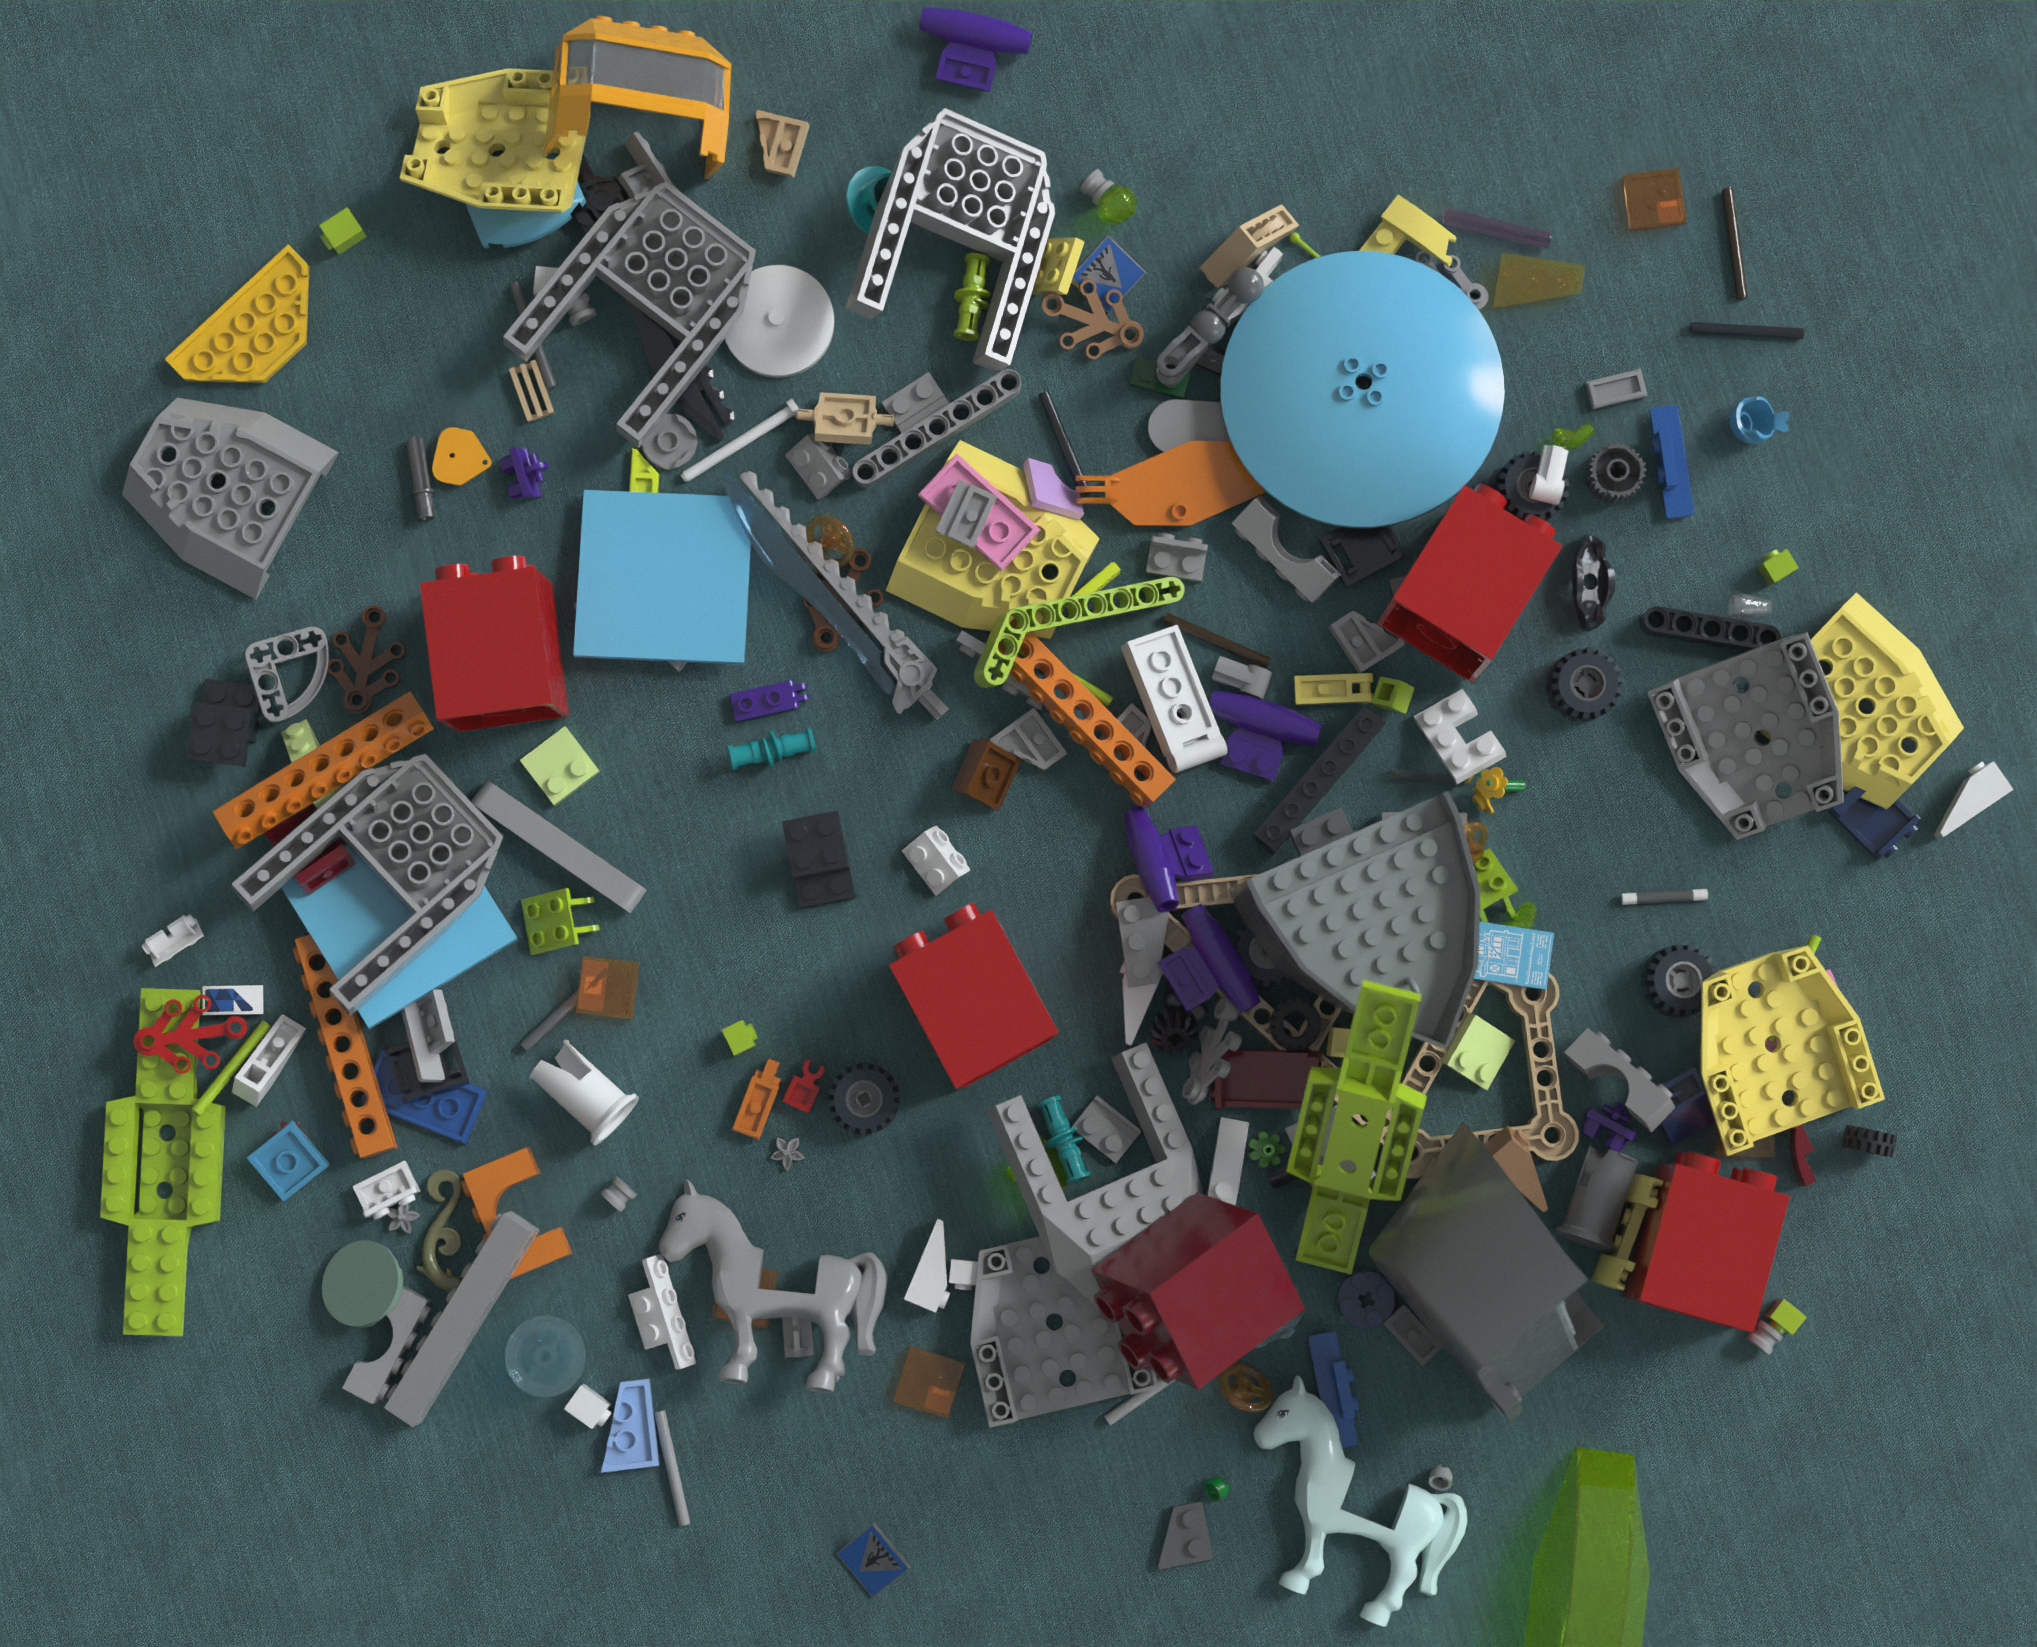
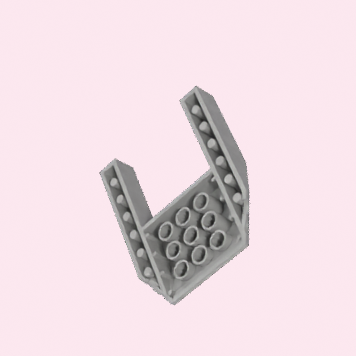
M944 108L900 152L877 205L845 309L870 320L883 311L910 222L1002 261L972 363L995 373H999L1011 364L1055 215L1054 204L1050 201L1048 189L1051 186L1049 176L1046 173L1047 162L1045 152Z
M665 181L654 186L651 190L640 192L634 195L633 198L611 205L606 209L503 336L504 345L527 362L596 276L682 342L616 424V431L639 448L707 364L744 312L756 250Z
M426 754L412 757V759L393 762L380 768L363 770L232 883L233 891L254 912L341 837L407 907L413 916L329 989L330 995L349 1016L354 1014L430 947L478 899L503 839L498 830Z
M1147 1043L1124 1051L1111 1059L1156 1164L1067 1202L1022 1096H1017L986 1111L1055 1272L1062 1278L1065 1277L1077 1288L1076 1290L1081 1295L1091 1300L1097 1309L1094 1294L1101 1289L1091 1269L1197 1192L1203 1194L1192 1146Z

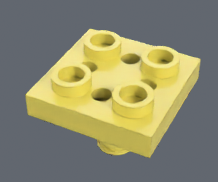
M1076 237L1047 239L1032 289L1033 294L1046 295L1048 293L1067 295L1070 284L1079 288L1072 278L1077 268L1084 241Z

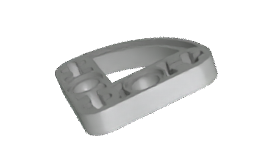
M304 628L255 642L247 648L245 661L262 715L268 722L279 723L297 715L313 701L321 689L328 669L329 649L326 635L320 628ZM309 633H313L315 637L320 636L321 640L317 642V647H313L311 643L302 645L304 651L299 652L298 642L295 639L296 636H300V642L307 640ZM283 640L290 641L294 646L292 654L287 656L281 655L277 650L279 642ZM273 644V653L277 659L271 660L270 654L262 658V663H258L256 659L251 660L250 656L253 655L254 649L258 648L260 652L269 651L267 645ZM316 653V669L311 683L298 699L287 705L275 665ZM269 675L274 679L275 685L271 690L265 691L259 687L258 680L261 676ZM276 692L279 693L280 697H274L276 706H282L283 708L279 712V717H274L273 713H267V710L271 707L270 700L268 698L263 701L262 696H271Z

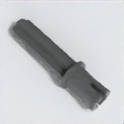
M418 436L410 437L406 443L414 488L411 494L415 497L418 521L433 520L436 518L432 500L434 490L430 488L423 439Z

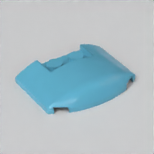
M551 153L546 159L553 160L560 154ZM577 181L572 207L562 213L485 209L468 204L466 206L482 246L490 248L488 243L503 244L504 248L535 241L560 228L572 218L570 213L580 202L583 207L586 200Z

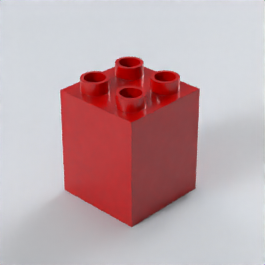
M1478 484L1474 490L1463 485L1377 622V625L1472 684L1495 656L1562 548L1561 544L1552 539L1556 531L1549 523L1530 514L1526 515L1523 521L1503 509L1507 501L1499 492L1483 484Z
M506 556L493 559L491 561L492 572L484 574L470 572L468 564H450L435 568L436 580L421 582L420 589L437 720L456 732L569 717L553 584L535 568V565L526 564L525 556Z
M974 903L945 917L944 921L949 933L929 942L922 930L895 944L893 949L899 960L889 965L957 1091L1058 1037L1059 1033L994 912L991 909L980 915Z
M1677 1152L1674 1164H1657L1654 1178L1662 1180L1663 1184L1662 1186L1654 1187L1658 1189V1194L1655 1198L1658 1200L1656 1208H1646L1631 1261L1635 1263L1632 1272H1628L1622 1297L1732 1329L1754 1333L1790 1196L1774 1191L1777 1176L1749 1168H1743V1170L1732 1168L1729 1179L1718 1176L1720 1160L1693 1152H1687L1686 1154Z

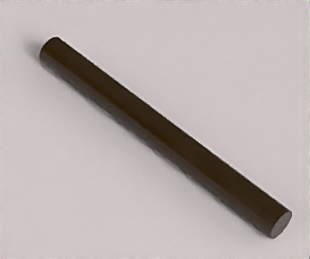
M1733 188L1722 189L1736 298L1741 300L1748 298L1734 192Z
M1167 613L1164 618V624L1171 627L1178 625L1180 631L1264 668L1267 667L1270 661V657L1170 613Z

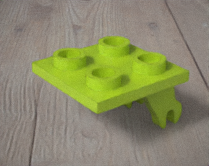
M1489 848L1472 858L1481 890L1480 922L1485 923L1489 922L1483 909L1498 900H1501L1506 913H1509L1511 919L1516 917L1509 896L1518 891L1517 886Z
M569 888L521 899L530 954L537 955L578 945L577 935L600 931L599 925L574 927L571 907L595 903L594 897L571 899Z

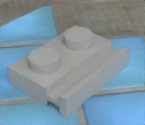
M929 372L882 401V405L887 413L894 415V423L901 433L950 404Z
M959 479L936 528V533L947 536V538L974 549L997 496Z
M1099 1096L1094 1098L1071 1127H1077L1078 1130L1076 1132L1114 1163L1118 1162L1141 1133L1138 1127Z

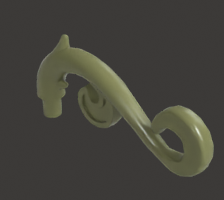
M443 1169L434 1172L429 1177L427 1191L434 1200L443 1202L445 1197L440 1195L439 1186L443 1182H450L454 1189L453 1196L429 1227L422 1247L423 1266H417L416 1270L423 1273L438 1288L450 1292L454 1287L458 1288L463 1279L460 1276H454L450 1269H446L445 1273L439 1267L435 1257V1247L439 1239H444L446 1244L439 1247L438 1250L446 1256H452L459 1252L462 1246L459 1232L453 1228L443 1226L457 1206L463 1187L460 1177L454 1171Z

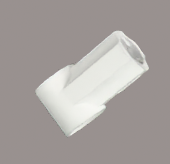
M1545 445L1543 447L1538 471L1531 483L1530 499L1554 505L1559 504L1564 489L1562 477L1568 451L1563 447L1555 445Z

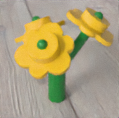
M1493 767L1491 770L1485 769L1475 774L1481 778L1477 780L1476 787L1472 789L1474 793L1472 800L1474 806L1479 811L1484 810L1486 814H1492L1494 810L1489 801L1491 798L1499 799L1503 797L1505 792H1523L1526 784L1523 780H1507V778L1503 777V771L1499 767ZM1473 776L1464 780V784L1467 785L1468 783H1470Z

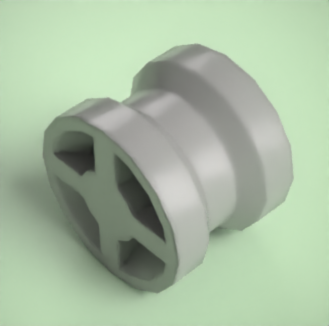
M1097 169L1083 182L1080 191L1083 194H1089L1092 197V202L1100 205L1112 193L1115 183L1111 180H1106L1103 177V173Z
M582 293L567 311L570 315L569 321L571 326L582 324L597 315L595 309L590 307L588 303L590 299L587 293Z
M617 1176L612 1180V1185L601 1192V1195L620 1212L625 1209V1204L629 1199H634L637 1196Z
M1759 1320L1755 1332L1749 1333L1746 1339L1763 1353L1770 1356L1773 1352L1772 1347L1775 1343L1780 1342L1783 1336L1770 1325Z

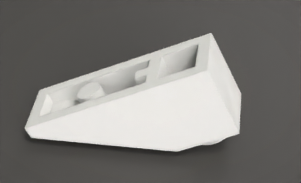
M1982 761L1968 770L1971 775L1963 780L1934 833L1936 839L1943 838L2013 790L1994 761L1987 765Z
M1124 961L1120 973L1124 974L1122 994L1125 1044L1131 1046L1163 973L1160 969L1157 984L1129 988Z
M282 1014L235 1076L232 1093L257 1107L277 1079L306 1032V1028Z
M1221 1117L1207 1196L1236 1205L1249 1122Z
M940 1219L936 1221L904 1298L933 1312H937L938 1307L944 1309L950 1295L949 1292L945 1291L948 1284L944 1222Z

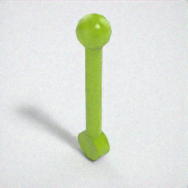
M1298 233L1290 234L1289 239L1292 243H1297L1314 259L1321 257L1300 239Z

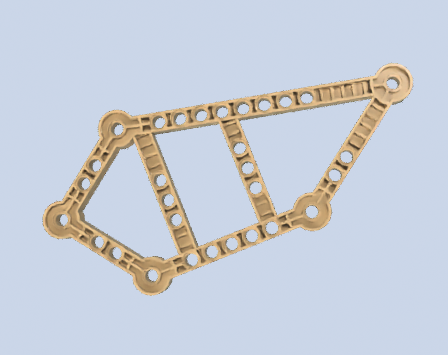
M1133 874L1122 878L1116 883L1111 892L1110 907L1112 914L1117 920L1116 902L1127 901L1129 895L1134 893L1139 894L1142 898L1149 897L1139 875ZM1259 874L1178 882L1176 887L1179 905L1177 909L1175 908L1172 911L1191 909L1199 904H1202L1204 907L1235 904L1228 889ZM1169 913L1164 946L1171 953L1181 948L1194 947L1188 930ZM1549 973L1547 989H1538V999L1530 1001L1525 995L1527 987L1473 979L1461 1012V1019L1457 1023L1449 1046L1440 1048L1423 1041L1400 1083L1424 1095L1427 1093L1443 1064L1444 1056L1469 1012L1472 1013L1488 984L1504 993L1510 1010L1521 1017L1534 1116L1529 1119L1527 1125L1510 1128L1515 1132L1517 1130L1521 1131L1529 1140V1151L1535 1157L1546 1161H1558L1568 1157L1576 1148L1579 1131L1576 1122L1571 1116L1563 1112L1550 1019V1012L1557 1005L1559 999V985L1554 976ZM1218 987L1215 993L1220 998L1223 996L1227 997ZM1260 996L1261 1003L1243 1014L1239 1012V1015L1277 1050H1288L1278 1045L1273 1039L1269 1025L1274 1009ZM1319 996L1313 1005L1321 1016L1322 1028L1317 1040L1307 1047L1309 1051H1319L1329 1032V1028L1332 1027L1341 1009L1334 1007V1012L1331 1015L1323 1014L1319 1007L1323 999ZM1264 1009L1268 1012L1269 1021L1267 1024L1260 1025L1254 1020L1256 1010ZM1306 1018L1298 1031L1285 1019L1283 1022L1284 1029L1288 1030L1290 1036L1293 1037L1303 1035L1308 1026ZM1536 1042H1541L1546 1046L1547 1052L1543 1058H1538L1533 1053V1046ZM1322 1054V1067L1337 1068ZM1423 1056L1430 1057L1434 1062L1433 1069L1430 1072L1423 1071L1419 1066L1420 1059ZM1541 1070L1548 1072L1550 1075V1083L1547 1086H1541L1537 1082V1074ZM1335 1094L1334 1103L1337 1105L1339 1097ZM1393 1108L1387 1112L1380 1140L1382 1147L1384 1146ZM1355 1114L1351 1117L1358 1125L1367 1123L1361 1119L1360 1114ZM1549 1127L1555 1128L1558 1132V1139L1554 1143L1547 1142L1544 1137V1133ZM1503 1128L1476 1131L1473 1134L1484 1145L1492 1134H1497ZM1419 1129L1414 1145L1417 1155L1414 1160L1410 1161L1406 1178H1418L1424 1175L1452 1135L1430 1137L1424 1130Z

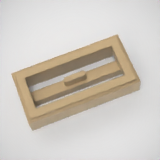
M536 360L530 361L528 364H521L517 368H510L509 371L528 423L555 414ZM532 369L547 408L544 411L541 410L528 373ZM520 373L523 374L536 414L532 415L518 378Z

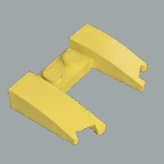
M1397 195L1382 214L1380 225L1359 250L1395 254L1404 241L1408 240L1449 267L1452 264V256L1446 255L1448 242L1456 243V236L1415 205Z
M1634 1173L1625 1200L1631 1206L1630 1209L1627 1207L1624 1209L1620 1224H1623L1620 1235L1616 1234L1613 1238V1246L1617 1248L1616 1252L1612 1256L1600 1254L1591 1281L1612 1289L1624 1290L1625 1285L1620 1281L1625 1282L1628 1271L1632 1272L1635 1263L1628 1261V1257L1646 1208H1656L1658 1200L1655 1198L1658 1194V1189L1654 1187L1662 1186V1180Z

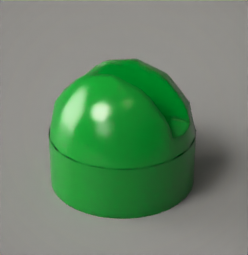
M1221 1476L1213 1477L1204 1484L1207 1495L1215 1502H1219L1229 1493L1230 1485L1229 1483L1225 1484V1478Z

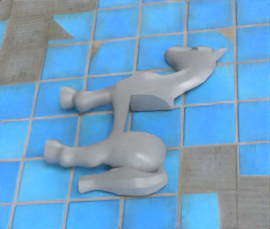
M688 1179L684 1181V1195L680 1196L673 1205L668 1226L659 1241V1251L667 1261L674 1262L681 1260L696 1247L704 1244L707 1247L713 1265L712 1288L715 1302L728 1315L735 1335L733 1355L729 1362L720 1369L718 1380L729 1384L747 1383V1368L757 1357V1347L754 1343L751 1329L752 1321L756 1319L798 1317L820 1325L824 1337L823 1356L816 1370L807 1376L805 1389L816 1393L834 1392L835 1377L843 1372L842 1355L851 1336L850 1330L845 1323L846 1317L850 1315L852 1317L858 1354L870 1356L876 1353V1347L873 1342V1329L883 1308L887 1287V1273L882 1262L871 1252L849 1259L833 1255H821L815 1294L759 1289L764 1249L751 1245L739 1221L729 1208L715 1198L699 1195ZM857 1266H862L864 1268L863 1274H861Z

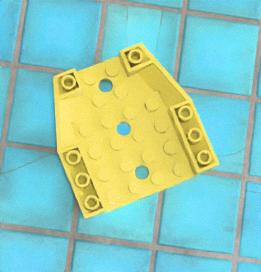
M507 68L420 87L415 109L420 125L413 155H405L400 180L477 208L562 213L572 207L586 136L577 135L578 131H568V137H559L551 151L544 153L553 71ZM567 71L566 84L590 83L589 72ZM440 148H450V150L446 151L444 154L437 153V151ZM497 150L505 151L499 157L491 156ZM551 153L560 154L553 160L546 159Z
M960 440L945 465L957 453L1040 528V532L1001 572L975 547L972 549L947 538V536L936 533L941 516L925 503L897 560L886 591L961 628L991 631L998 615L1004 611L1070 597L1100 538L1081 520L1033 507L1024 470ZM1047 565H1053L1058 570V576L1053 580H1047L1042 576V569ZM1062 605V607H1061V613H1062V615H1063V610H1064V608H1065V606H1063V605ZM1036 610V621L1041 624L1043 620L1042 614ZM1013 616L1009 617V623L1014 619ZM1056 627L1032 633L1039 638L1051 639Z
M1855 593L1811 639V643L1818 660L1826 661L1831 666V673L1825 675V678L1839 710L1843 790L1849 792L1855 786L1866 791L1860 798L1887 810L1951 744L1964 727L1921 651L1858 593ZM1867 699L1872 702L1874 710L1871 714H1864L1859 710L1858 704L1860 700ZM1758 730L1769 741L1771 740L1769 732ZM1904 738H1911L1915 741V752L1907 753L1902 749L1901 742Z
M1807 945L1762 955L1720 970L1701 982V1077L1726 1156L1754 1147L1753 1141L1848 1107L1859 1109L1885 1100L1860 1018ZM1756 981L1760 985V993L1752 998L1748 993V987L1752 982ZM1769 1036H1775L1777 1047L1769 1052L1765 1048V1041ZM1791 1090L1794 1094V1100L1790 1105L1785 1106L1782 1102V1095L1785 1091Z

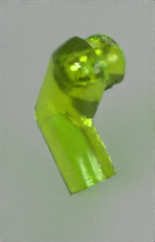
M1586 422L1576 432L1565 430L1562 427L1556 428L1552 433V439L1560 447L1576 449L1596 432Z
M1530 901L1524 902L1519 908L1515 920L1501 925L1531 929L1537 915L1536 905Z

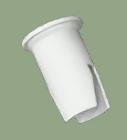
M564 1040L562 1049L555 1057L561 1069L541 1060L530 1074V1079H533L588 1129L592 1137L590 1142L593 1145H597L606 1139L625 1120L635 1107L639 1097L635 1093L625 1095L580 1054L568 1040Z

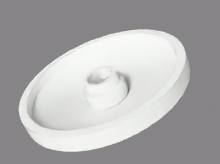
M770 265L752 271L744 312L725 337L728 348L744 367L759 375L782 378L794 376L808 370L821 359L832 340L834 313L829 296L815 278L795 267Z

